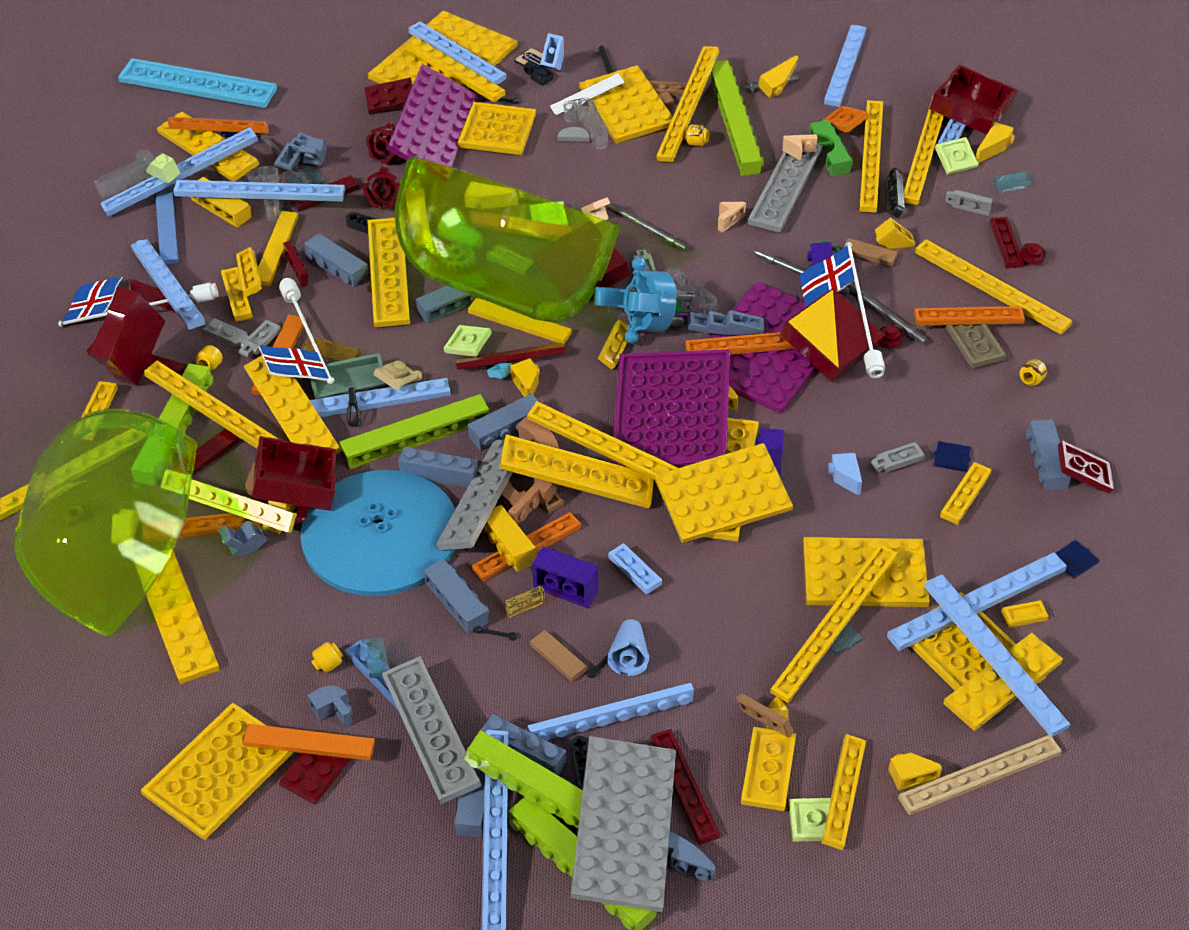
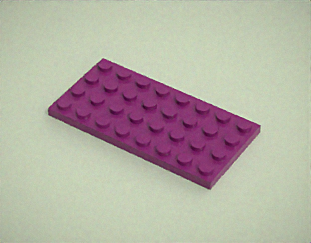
M422 64L386 149L445 182L459 148L458 140L472 104L476 102L478 95Z

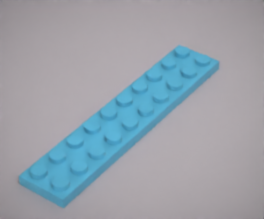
M131 58L118 76L119 82L260 108H266L277 90V84L133 58Z

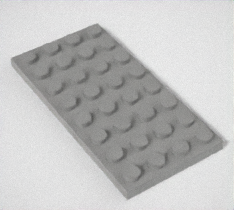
M589 737L570 898L662 912L676 750Z

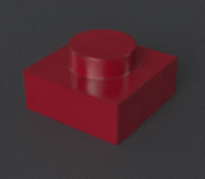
M298 506L293 510L294 513H297L294 525L297 523L300 525L306 519L307 515L305 513L309 507Z

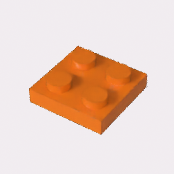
M841 106L822 121L829 120L835 130L848 133L868 118L867 111Z

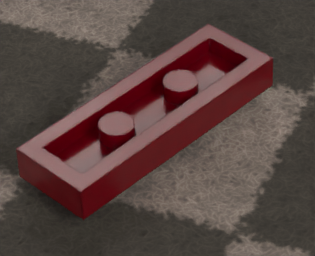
M290 241L283 242L285 256L301 287L308 286L307 278H310L307 268H303L304 264L302 258H298L296 247H292Z

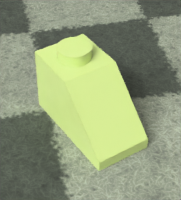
M163 153L150 163L146 169L148 174L168 184L180 174L174 159Z

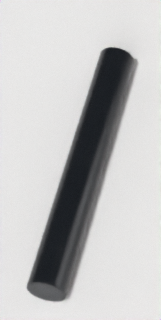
M599 46L598 50L607 74L613 73L604 46Z

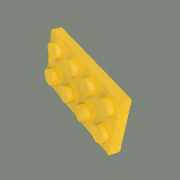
M753 727L741 797L742 805L785 811L796 733L786 737L772 729Z

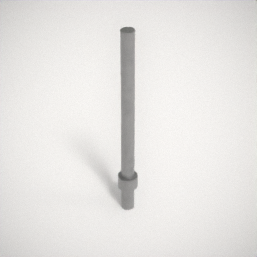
M265 134L262 135L261 140L279 156L282 151ZM297 166L291 169L301 183L313 184L308 179V175Z
M612 202L607 205V208L667 241V244L677 247L684 252L688 250V245L679 241V238L676 236H670Z
M759 249L755 252V256L766 260L771 265L776 264L799 275L805 271L803 268L777 258L775 254H768ZM845 287L839 292L848 295L850 289Z
M852 283L849 284L847 288L858 296L856 286ZM860 290L864 302L903 329L910 338H915L923 345L927 343L928 339L920 334L917 328L909 326Z

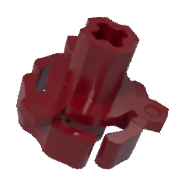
M388 122L386 126L372 129V134L367 135L366 145L369 155L374 161L380 160L384 164L393 160L398 162L402 160L400 156L386 149L394 131L393 123ZM381 132L376 136V142H374L375 133ZM379 154L389 157L383 159V157H381Z
M381 166L380 170L368 176V181L363 184L364 196L375 208L382 206V208L387 209L395 202L401 203L404 199V196L401 194V184H395L397 177L389 172L388 167ZM374 177H377V178L373 181L372 186H371L372 189L370 190V188H369L370 180L373 179ZM374 197H376L382 202L388 201L390 199L391 201L389 203H385L384 205H382V203L376 201Z

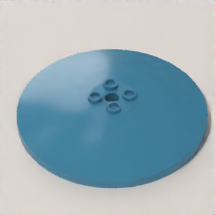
M375 470L355 474L335 483V494L331 511L309 507L306 512L307 517L301 527V545L304 557L312 571L321 580L343 592L360 596H387L402 593L425 583L423 569L442 559L446 562L450 560L455 549L439 550L436 544L452 517L455 508L446 493L437 485L416 474L397 470ZM376 520H383V522H379L378 524L374 523V521Z

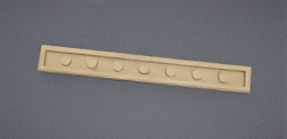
M1047 735L899 794L898 799L910 816L1060 756L1062 750L1053 737Z

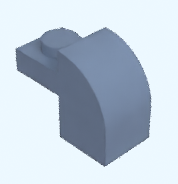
M308 137L306 146L300 145L299 150L304 156L303 163L322 165L328 144L323 139Z
M246 521L237 531L225 525L218 530L222 536L221 541L229 547L234 556H245L255 552L267 541L261 528L249 521Z
M325 686L307 695L309 706L319 721L336 714L345 728L353 724L351 717L353 710L349 705L348 694L342 688Z

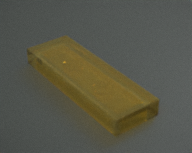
M313 337L322 358L337 362L357 358L360 355L359 349ZM309 338L303 350L315 352Z

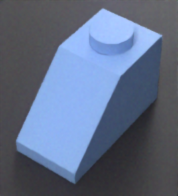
M548 33L540 64L546 68L560 71L564 58V37Z
M855 453L833 454L831 463H828L829 474L833 475L834 482L856 495L860 494L862 479Z

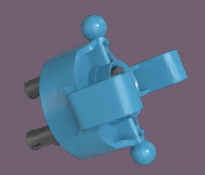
M642 257L633 259L634 277L626 289L595 287L594 305L624 308L630 322L627 327L629 330L625 333V340L631 344L636 343L639 339L637 331L662 333L669 327L681 328L684 320L682 316H674L676 303L678 301L692 302L694 299V292L692 290L676 288L672 277L667 272L643 270L646 266V261Z

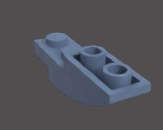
M669 831L667 858L671 859V868L679 873H688L700 880L713 882L715 879V866L710 859L692 843Z

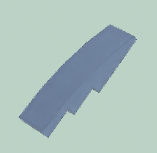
M299 132L296 138L293 137L290 143L287 142L274 165L287 170L293 169L304 158L299 151L300 145L306 146L308 137H315Z
M729 310L727 315L710 311L708 316L690 312L688 316V329L724 335L759 334L764 332V321L761 317Z

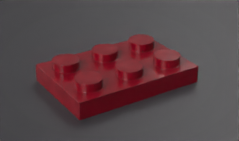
M411 77L364 87L369 115L403 108L413 85Z
M1063 440L1058 444L1062 473L1108 494L1114 490L1109 462Z
M301 753L279 780V785L315 805L351 759Z

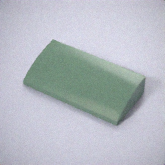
M380 353L325 364L330 376L334 378L332 384L324 380L310 378L315 399L347 394L350 387H355L356 391L388 385L373 375L376 368L383 366Z

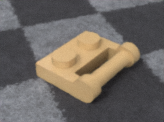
M398 360L376 368L373 374L396 390L402 388L405 384L418 382L422 379L420 371H413Z

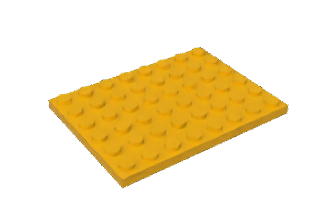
M442 11L426 24L493 66L497 65L518 46V41L446 11ZM414 36L368 73V79L379 84L411 77L413 83L420 66L424 64L462 87L469 89L468 86L406 50V44L416 39Z

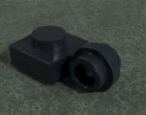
M527 62L524 65L525 73L531 74V79L542 86L553 79V73L543 67L537 69L534 62Z

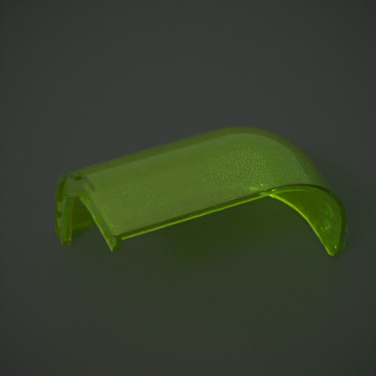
M414 156L407 160L396 199L395 226L404 254L420 273L434 281L540 321L554 323L566 321V317H573L590 300L595 292V284L597 281L602 280L607 269L621 225L450 166Z
M130 409L98 410L87 413L84 417L76 421L73 420L66 425L36 460L14 534V550L18 563L35 589L58 610L104 636L115 633L151 588L179 537L185 520L198 442L155 416L144 412L142 414L130 412Z

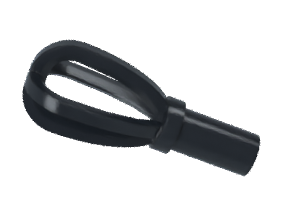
M350 387L348 388L347 422L350 427H357L361 423V418L356 401V388ZM352 406H354L357 415L355 423L351 422Z

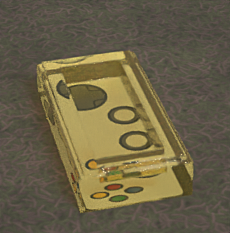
M540 585L505 600V611L508 618L545 603L543 587Z

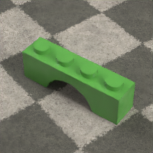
M829 120L810 123L809 135L817 134V144L830 151L827 153L826 168L831 177L849 174L851 166H853V160L848 155L846 147L841 143L840 136H837L834 126L831 125Z

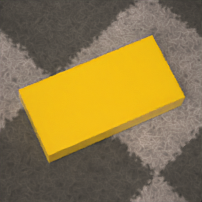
M1041 600L1002 607L1001 611L1008 628L1048 620V614Z

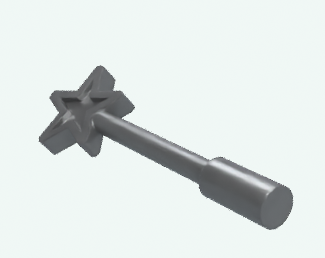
M798 75L790 76L787 83L799 81ZM747 80V85L743 89L750 90L751 94H754L755 91H761L758 86V80L755 82Z

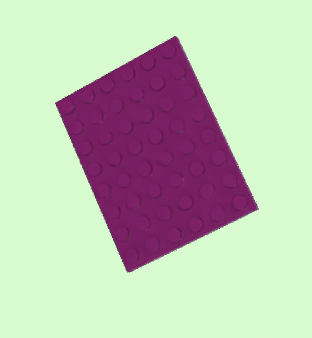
M756 281L732 311L763 318L764 332L759 334L776 333L782 331L788 319L805 308V302L800 298ZM713 333L709 338H720V337H731V336H742V335H724V334H714V333ZM796 349L731 354L729 385L737 395L782 414L816 368L807 357Z
M730 349L620 354L613 437L677 468L727 454ZM611 459V463L627 467Z

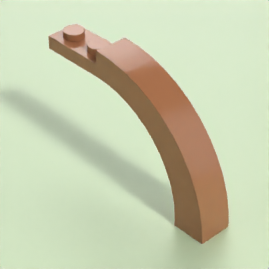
M527 416L518 424L519 438L526 437L529 441L559 449L558 443L549 429L528 420ZM538 479L509 510V515L518 525L526 519L532 509L539 505V502L546 505L553 497L559 484Z

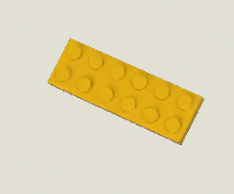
M1030 633L1008 650L1035 683L1061 665L1063 661L1061 656L1033 633ZM988 665L947 696L943 704L972 730L976 731L1016 700L1017 696L995 670Z

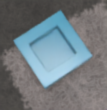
M512 363L496 364L487 370L488 376L497 379L506 378L507 374L511 372L510 366Z

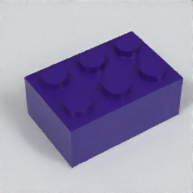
M544 546L532 563L534 589L540 587V590L544 593L589 608L598 593V566Z

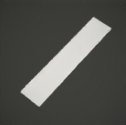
M617 73L550 107L555 115L560 114L624 83V81Z

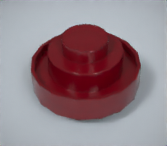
M1026 243L1020 250V256L1029 264L1039 265L1044 262L1046 251L1038 243Z
M887 325L879 329L885 334L880 345L886 348H897L902 345L904 332L899 327Z

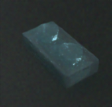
M1022 171L996 176L993 183L1001 193L1031 187L1032 181L1027 173Z
M383 636L362 640L369 677L383 676L382 673L390 669Z

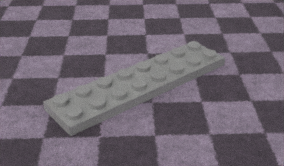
M817 144L816 152H802L801 160L783 152L748 218V225L781 232L822 151V145Z
M504 440L494 441L489 448L474 479L470 482L436 544L439 550L473 548L513 473L499 468Z
M421 656L383 672L382 675L440 804L481 787L474 768L464 760L466 751Z

